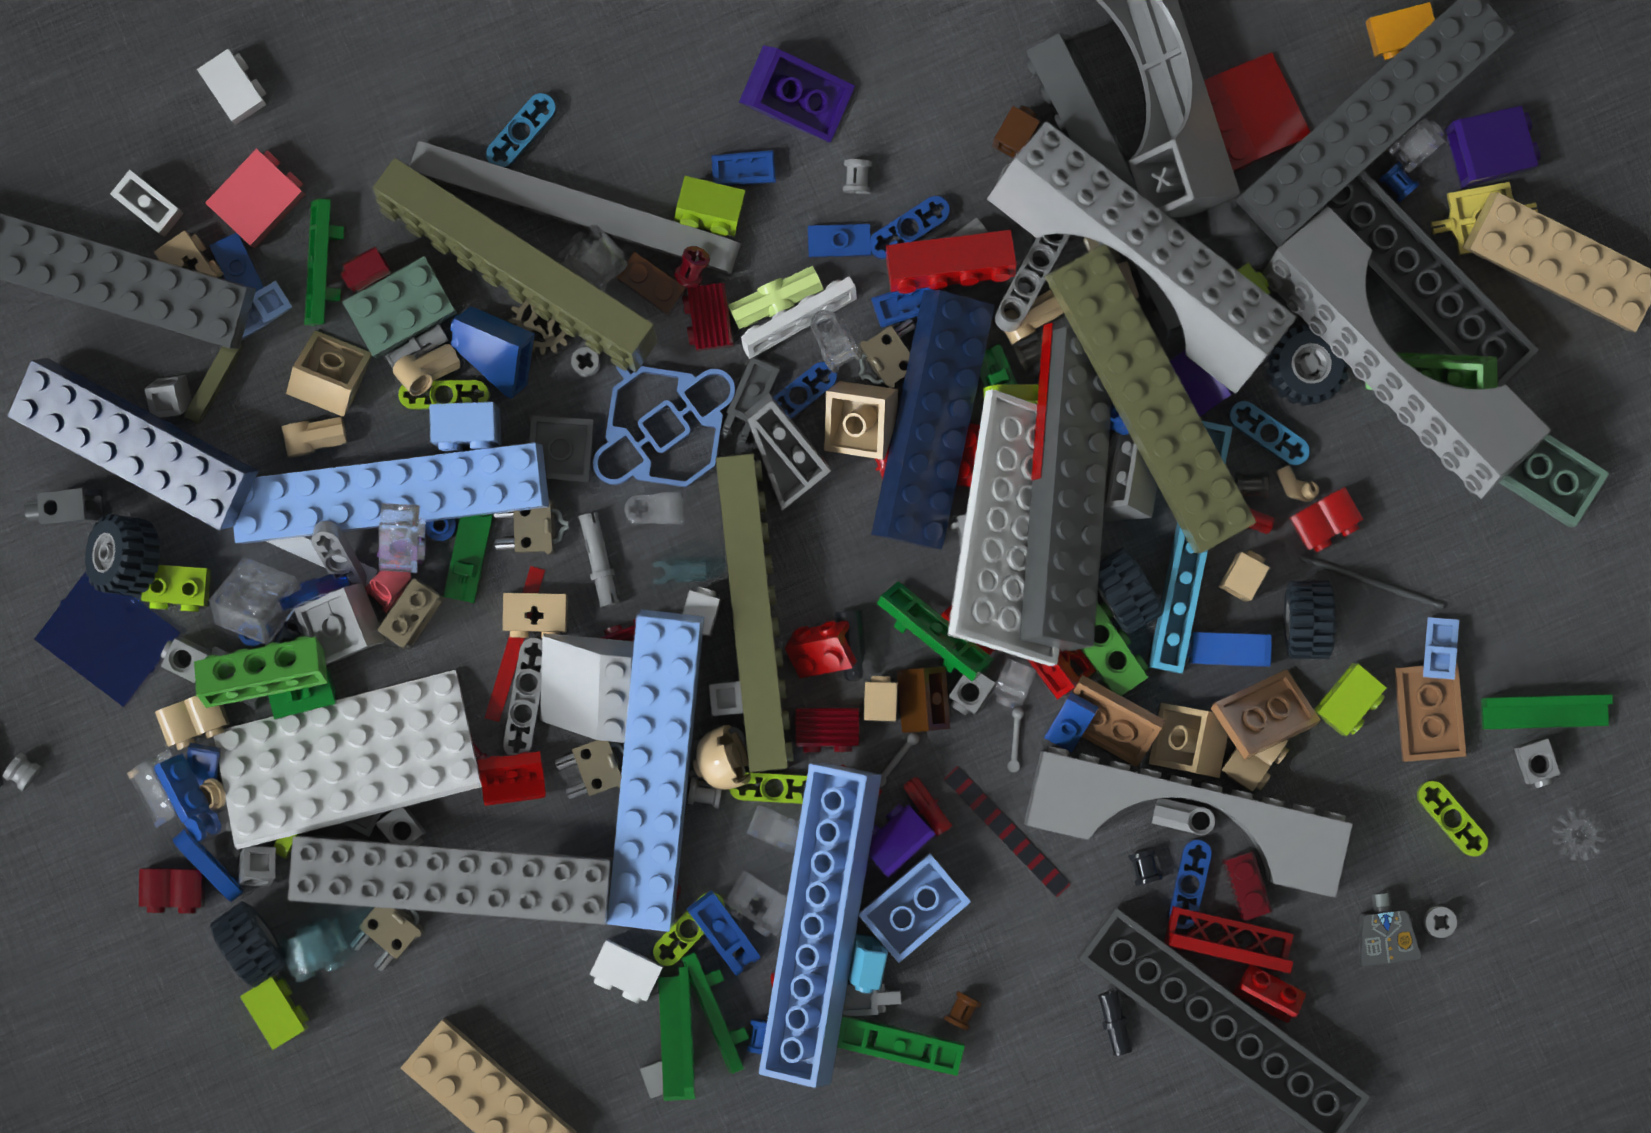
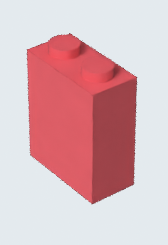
M257 148L205 202L254 249L306 195L300 189L303 183L293 173L289 172L285 175L277 168L281 162L268 150L262 154Z

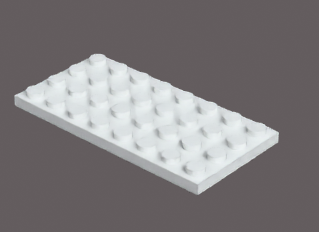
M992 389L985 392L948 635L1053 666L1058 663L1060 648L1020 640L1037 405Z
M456 670L339 699L335 705L283 717L282 719L274 720L272 716L224 729L225 733L214 736L216 747L221 748L219 766L236 849L482 787Z

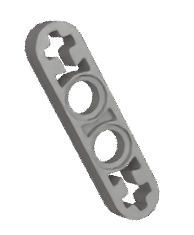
M538 638L525 640L519 651L503 741L504 750L509 756L517 755L521 752H530L533 745L541 700L542 656L536 657L534 665H541L540 672L533 669H522V664L524 662L529 665L531 657L529 654H526L525 650L526 648H532L533 643H538V649L542 650V640ZM525 674H533L537 678V687L531 692L524 691L520 686V679ZM521 704L528 705L532 710L531 719L525 723L519 722L514 716L515 709ZM512 724L518 727H530L529 734L526 732L522 733L521 739L522 742L526 743V748L520 749L519 753H514V747L509 746L510 740L516 739L518 731H511Z

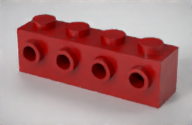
M1011 230L886 245V263L891 292L898 291L899 293L907 294L917 289L928 287L933 290H939L948 285L960 283L964 286H971L984 280L1003 282L1010 279V277H1015L1016 259Z

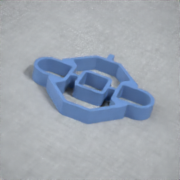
M616 366L624 380L614 386L612 390L605 436L608 442L596 452L593 459V468L599 479L610 485H620L634 476L639 481L687 488L716 467L723 421L721 411L731 404L735 394V385L730 375L720 369H709L695 378L691 373L641 366L637 372L630 374L628 370L625 371ZM647 373L679 378L677 393L686 403L687 407L682 411H678L671 401L666 400L649 411L638 421V426L645 435V438L640 442H636L627 428L613 426L618 392L637 377ZM708 376H722L730 385L729 397L717 408L702 417L685 393ZM670 407L684 426L685 431L660 448L644 427V423L664 408ZM689 412L694 414L702 426L716 428L711 463L687 481L650 476L652 462L644 453L642 447L647 443H651L658 453L663 454L688 437L691 429L684 416ZM627 437L644 461L623 477L608 479L600 472L599 460L603 453Z

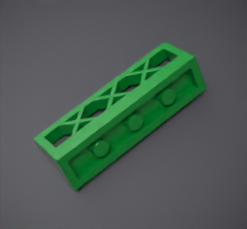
M1611 694L1481 698L1482 729L1609 726L1608 704H1613V697Z
M679 967V976L658 977L664 1101L696 1099L690 975L688 967Z

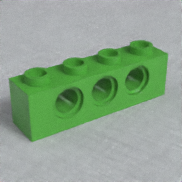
M1395 352L1413 369L1442 384L1464 389L1480 390L1498 387L1497 357ZM1366 383V389H1368V390H1373V389Z
M1097 602L1095 626H1103L1107 630L1108 637L1104 643L1098 644L1094 642L1093 647L1084 648L1082 651L1096 669L1107 688L1122 696L1148 678L1145 672L1149 668L1139 654L1133 656L1127 647L1131 644L1130 639L1121 628L1115 629L1110 621L1114 617L1104 602L1101 604ZM1115 651L1122 653L1125 657V664L1119 670L1111 668L1108 663L1110 654Z
M302 636L295 641L286 643L273 642L265 645V647L252 650L239 649L232 654L222 656L209 655L203 660L194 661L196 695L206 708L327 683L325 650L316 636ZM296 660L291 666L286 667L290 661ZM265 666L261 672L256 673L260 667ZM235 672L231 678L226 679L230 673Z

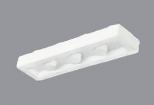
M850 277L842 281L835 280L824 291L815 296H806L792 309L779 311L772 317V320L765 324L749 328L745 335L741 336L743 350L748 358H753L857 299L855 284Z

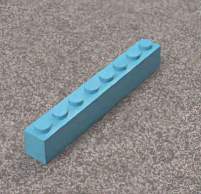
M1202 421L1223 462L1226 463L1233 427ZM1178 522L1160 604L1162 615L1157 619L1148 667L1183 674L1208 550L1203 553H1194Z

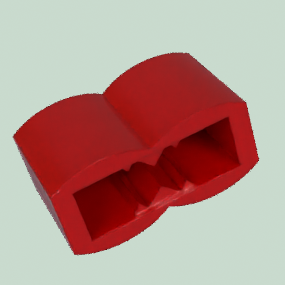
M1346 487L1336 490L1289 517L1306 550L1314 548L1316 553L1333 544L1330 539L1333 536L1341 533L1345 537L1360 529L1357 523L1364 520Z

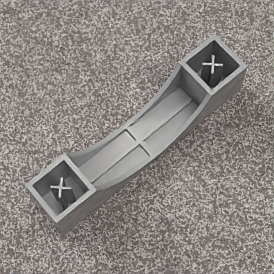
M1096 0L1123 33L1135 57L1143 82L1146 100L1145 131L1137 152L1129 160L1139 194L1169 218L1194 216L1239 195L1240 191L1178 0Z
M1047 121L1014 158L987 198V200L1036 238L1048 234H1072L1087 237L1114 248L1138 264L1156 281L1174 306L1185 334L1186 356L1235 394L1296 319L1295 315Z
M1327 206L1276 250L1262 272L1269 283L1268 288L1277 292L1286 301L1289 309L1299 314L1308 323L1310 330L1315 335L1320 336L1330 346L1332 352L1352 368L1355 376L1365 381L1374 390L1377 398L1381 402L1387 403L1397 413L1398 419L1419 436L1422 444L1427 448H1431L1441 458L1444 466L1454 471L1463 480L1465 487L1482 499L1522 463L1551 430L1507 385L1481 390L1453 387L1430 379L1405 363L1386 343L1376 327L1369 310L1365 281L1367 264L1372 250Z
M1049 746L1048 752L1041 751L1024 822L1027 826L1089 840L1106 820L1131 805L1165 797L1193 799L1216 808L1241 827L1253 842L1261 857L1267 881L1336 898L1353 825L1352 823L1345 822V815L1324 811L1322 817L1314 815L1315 808L1293 804L1292 809L1283 808L1284 801L1263 797L1262 802L1253 800L1254 794L1232 789L1231 795L1222 793L1223 787L1204 782L1198 788L1191 786V779L1171 775L1170 781L1160 779L1161 772L1141 768L1138 774L1130 772L1131 765L1110 761L1108 767L1100 765V758L1079 754V759L1068 757V750Z
M299 835L293 837L288 900L606 924L608 920L613 858L453 849L365 839Z

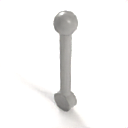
M1016 707L1012 711V716L1015 720L1011 761L1007 765L1010 772H1017L1020 768L1017 757L1021 718L1024 716V710L1020 707Z
M910 733L907 736L905 745L882 772L880 787L885 785L886 777L909 748L919 742L918 734Z

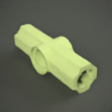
M811 266L785 279L773 280L759 287L757 292L729 304L728 307L740 330L768 316L772 318L779 311H788L795 307L794 304L799 303L806 296L816 295L824 291L814 267Z

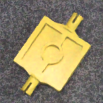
M1510 182L1448 193L1449 219L1431 221L1433 235L1451 231L1456 240L1458 256L1471 253L1465 250L1463 246L1490 193L1499 192L1514 200ZM1533 202L1530 204H1525V206L1531 209H1535L1537 207L1536 202Z

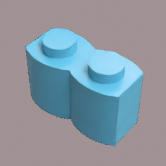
M855 934L848 980L855 986V990L863 993H873L874 990H880L882 986L888 950L881 946L880 940L875 936Z

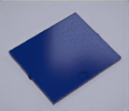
M85 572L66 598L60 601V606L34 640L122 707H125L147 676L154 672L155 666L162 658L161 653L169 640L173 642L174 638H177L181 632L134 596L103 593L95 590L94 586H91L89 583V577H87Z

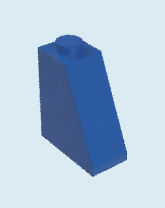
M472 306L460 315L455 316L450 328L451 332H453L451 346L506 397L512 399L528 384L535 333Z
M1191 632L1186 657H1190L1189 664L1270 667L1272 635Z

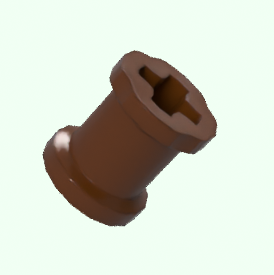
M957 991L955 994L957 999L950 1013L945 1014L943 1019L965 1031H969L970 1026L968 1024L976 1008H980L982 1003Z

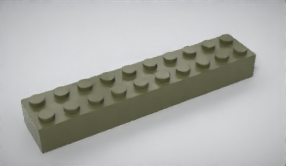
M395 157L373 186L377 197L376 201L381 208L380 212L392 221L399 219L407 224L405 226L406 229L416 237L421 238L424 235L432 241L431 245L443 254H447V252L452 253L458 257L456 259L457 262L470 271L475 268L483 274L482 278L492 286L498 287L501 285L509 290L508 295L521 304L526 301L534 306L533 310L537 315L547 321L550 318L560 323V329L571 337H575L577 334L585 339L586 346L598 354H601L602 351L612 357L611 361L620 369L626 371L629 368L637 372L657 344L653 323Z
M1100 245L1044 276L1193 552L1203 553L1255 524L1256 521L1107 245Z
M754 454L716 458L749 769L750 772L788 768V761H794L792 742H785L784 730H790L788 711H782L781 699L787 698L785 679L779 680L777 669L783 667L782 649H775L774 641L775 636H780L778 617H772L771 605H777L775 586H768L767 574H773L771 554L765 555L764 543H770L768 523H762L761 512H767L765 493L758 492L757 481H763L761 460L755 461Z

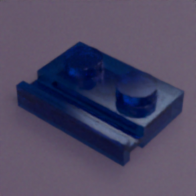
M333 574L319 579L313 578L300 583L301 590L290 594V596L280 598L279 602L283 611L297 608L341 588L350 586L347 576L334 578Z

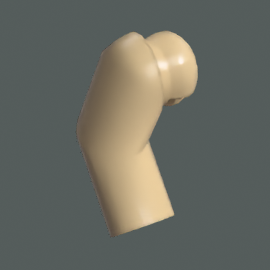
M1290 465L1276 471L1288 497L1308 502L1318 496V485L1312 481L1308 483L1297 480Z

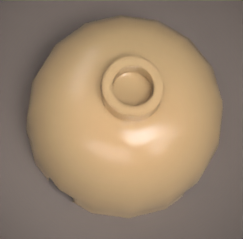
M725 725L706 733L698 743L696 759L693 761L694 770L698 777H703L708 784L716 789L737 788L748 784L751 779V773L745 775L744 767L749 765L745 747L737 732L730 734L728 731L731 728L730 725Z

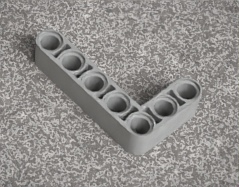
M1011 163L1007 164L1002 169V172L998 178L997 183L999 182V180L1001 179V177L1003 176V174L1005 173V171ZM1059 234L1061 238L1059 241H1053L1047 235L1035 239L996 312L995 322L1001 330L1013 332L1022 325L1046 280L1044 276L1050 273L1070 234ZM1032 258H1043L1047 266H1036ZM1027 283L1031 286L1032 292H1022L1018 284ZM1004 310H1014L1018 314V318L1013 320L1007 318Z

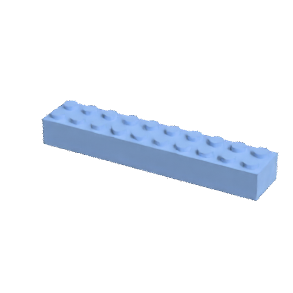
M530 443L256 477L237 522L233 527L235 543L248 544L312 536L314 526L322 521L333 522L341 528L342 532L546 508L549 507L543 445Z
M643 609L637 615L607 920L609 925L670 932L674 924L704 625L703 616Z
M829 763L809 764L761 1056L760 1075L813 1088L831 1084L881 774Z

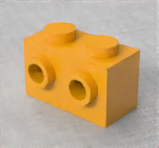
M1428 2L1370 17L1366 20L1374 57L1383 55L1384 60L1393 59L1434 22L1435 18L1431 3Z

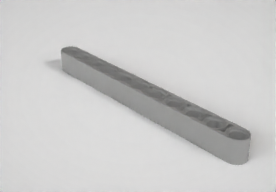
M421 141L417 142L410 168L427 179L682 259L685 248L689 246L700 247L707 251L710 256L708 268L732 274L741 246L739 242L716 234L682 225L675 221Z

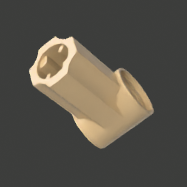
M1049 290L1035 299L1022 325L1013 332L1004 331L1012 345L1036 332L1035 329L1049 323L1064 313L1053 292ZM1012 309L1004 312L1005 316L1009 319L1018 318V314Z
M445 344L418 358L414 355H406L400 358L393 367V374L412 396H419L431 387L434 380L459 369L460 360L456 355L455 349L450 344Z
M342 417L312 423L303 421L282 426L288 458L314 453L317 449L347 444V435Z

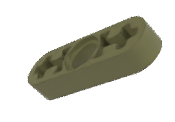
M240 345L239 349L221 347L189 404L184 416L185 418L198 425L203 421L242 351V345Z

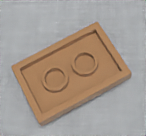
M1456 663L1455 680L1423 677L1424 666L1394 668L1402 762L1466 757L1458 663Z
M1287 669L1215 702L1211 707V710L1244 760L1315 727L1321 721Z
M1082 675L1072 693L1098 707L1095 716L1082 737L1138 767L1166 720Z

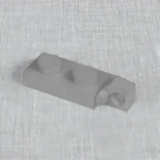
M847 984L842 1014L847 1016H866L886 1012V1005L902 1004L901 990L885 991V984H882L880 990H874L873 993H863L855 990L853 984Z

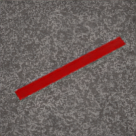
M1053 322L1043 325L1031 481L1041 479Z
M530 566L522 593L538 594L545 570ZM532 612L527 613V618L531 619ZM509 635L484 717L486 719L500 722L518 662L520 647L525 638L510 637Z

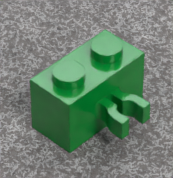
M326 667V684L268 695L274 720L337 704L338 699L330 668Z

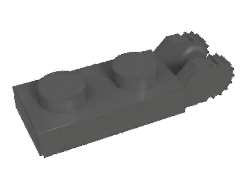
M756 357L749 360L728 408V416L721 430L720 438L726 440L730 435L736 417L746 421L744 429L740 432L737 439V445L745 446L751 432L745 412L770 393L780 371L779 367Z

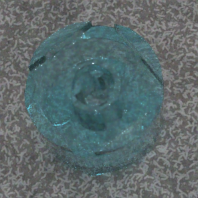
M333 917L330 923L328 919H323L295 929L296 936L288 939L287 934L278 939L290 974L296 977L297 982L315 976L314 971L324 967L328 972L344 966V961L348 959L350 954L337 917Z

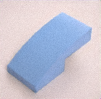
M276 281L255 292L242 340L292 308Z
M1428 617L1423 677L1455 680L1459 620Z

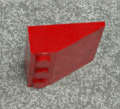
M1272 52L1204 80L1234 173L1301 142L1311 133Z

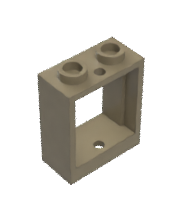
M413 578L377 631L400 647L411 649L446 598L421 580Z

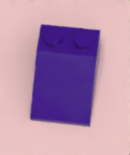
M763 45L739 103L831 143L855 85L778 48Z
M898 804L886 815L889 821L881 829L877 825L873 827L869 856L887 877L935 835L909 804L904 808Z

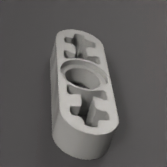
M330 521L317 523L314 526L311 543L337 589L339 590L362 582L365 588L367 575L341 528ZM339 555L346 558L347 561L340 563L334 561L331 557Z

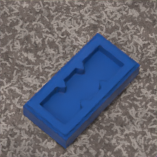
M773 150L711 155L714 183L726 186L776 183Z
M870 224L808 226L809 258L871 256L869 246Z
M237 233L209 245L226 280L256 288V292L264 288L246 247Z
M929 287L920 288L907 294L899 293L898 291L888 292L871 298L880 328L882 329L918 317L923 291L933 289Z
M1071 692L1044 738L1072 753L1095 716L1098 707Z
M195 743L189 744L187 762L199 785H203V782L209 778L218 780L221 748Z

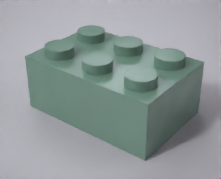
M425 256L342 302L375 359L409 342L408 339L413 336L416 338L435 327L438 323L441 324L458 314Z
M1548 434L1536 449L1509 473L1500 484L1571 528L1577 526L1608 477L1609 472Z

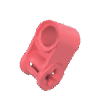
M390 560L365 587L366 593L382 605V610L387 613L403 594L411 580V574L402 563L397 560Z

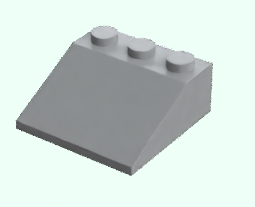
M543 633L540 721L595 740L625 743L634 642Z

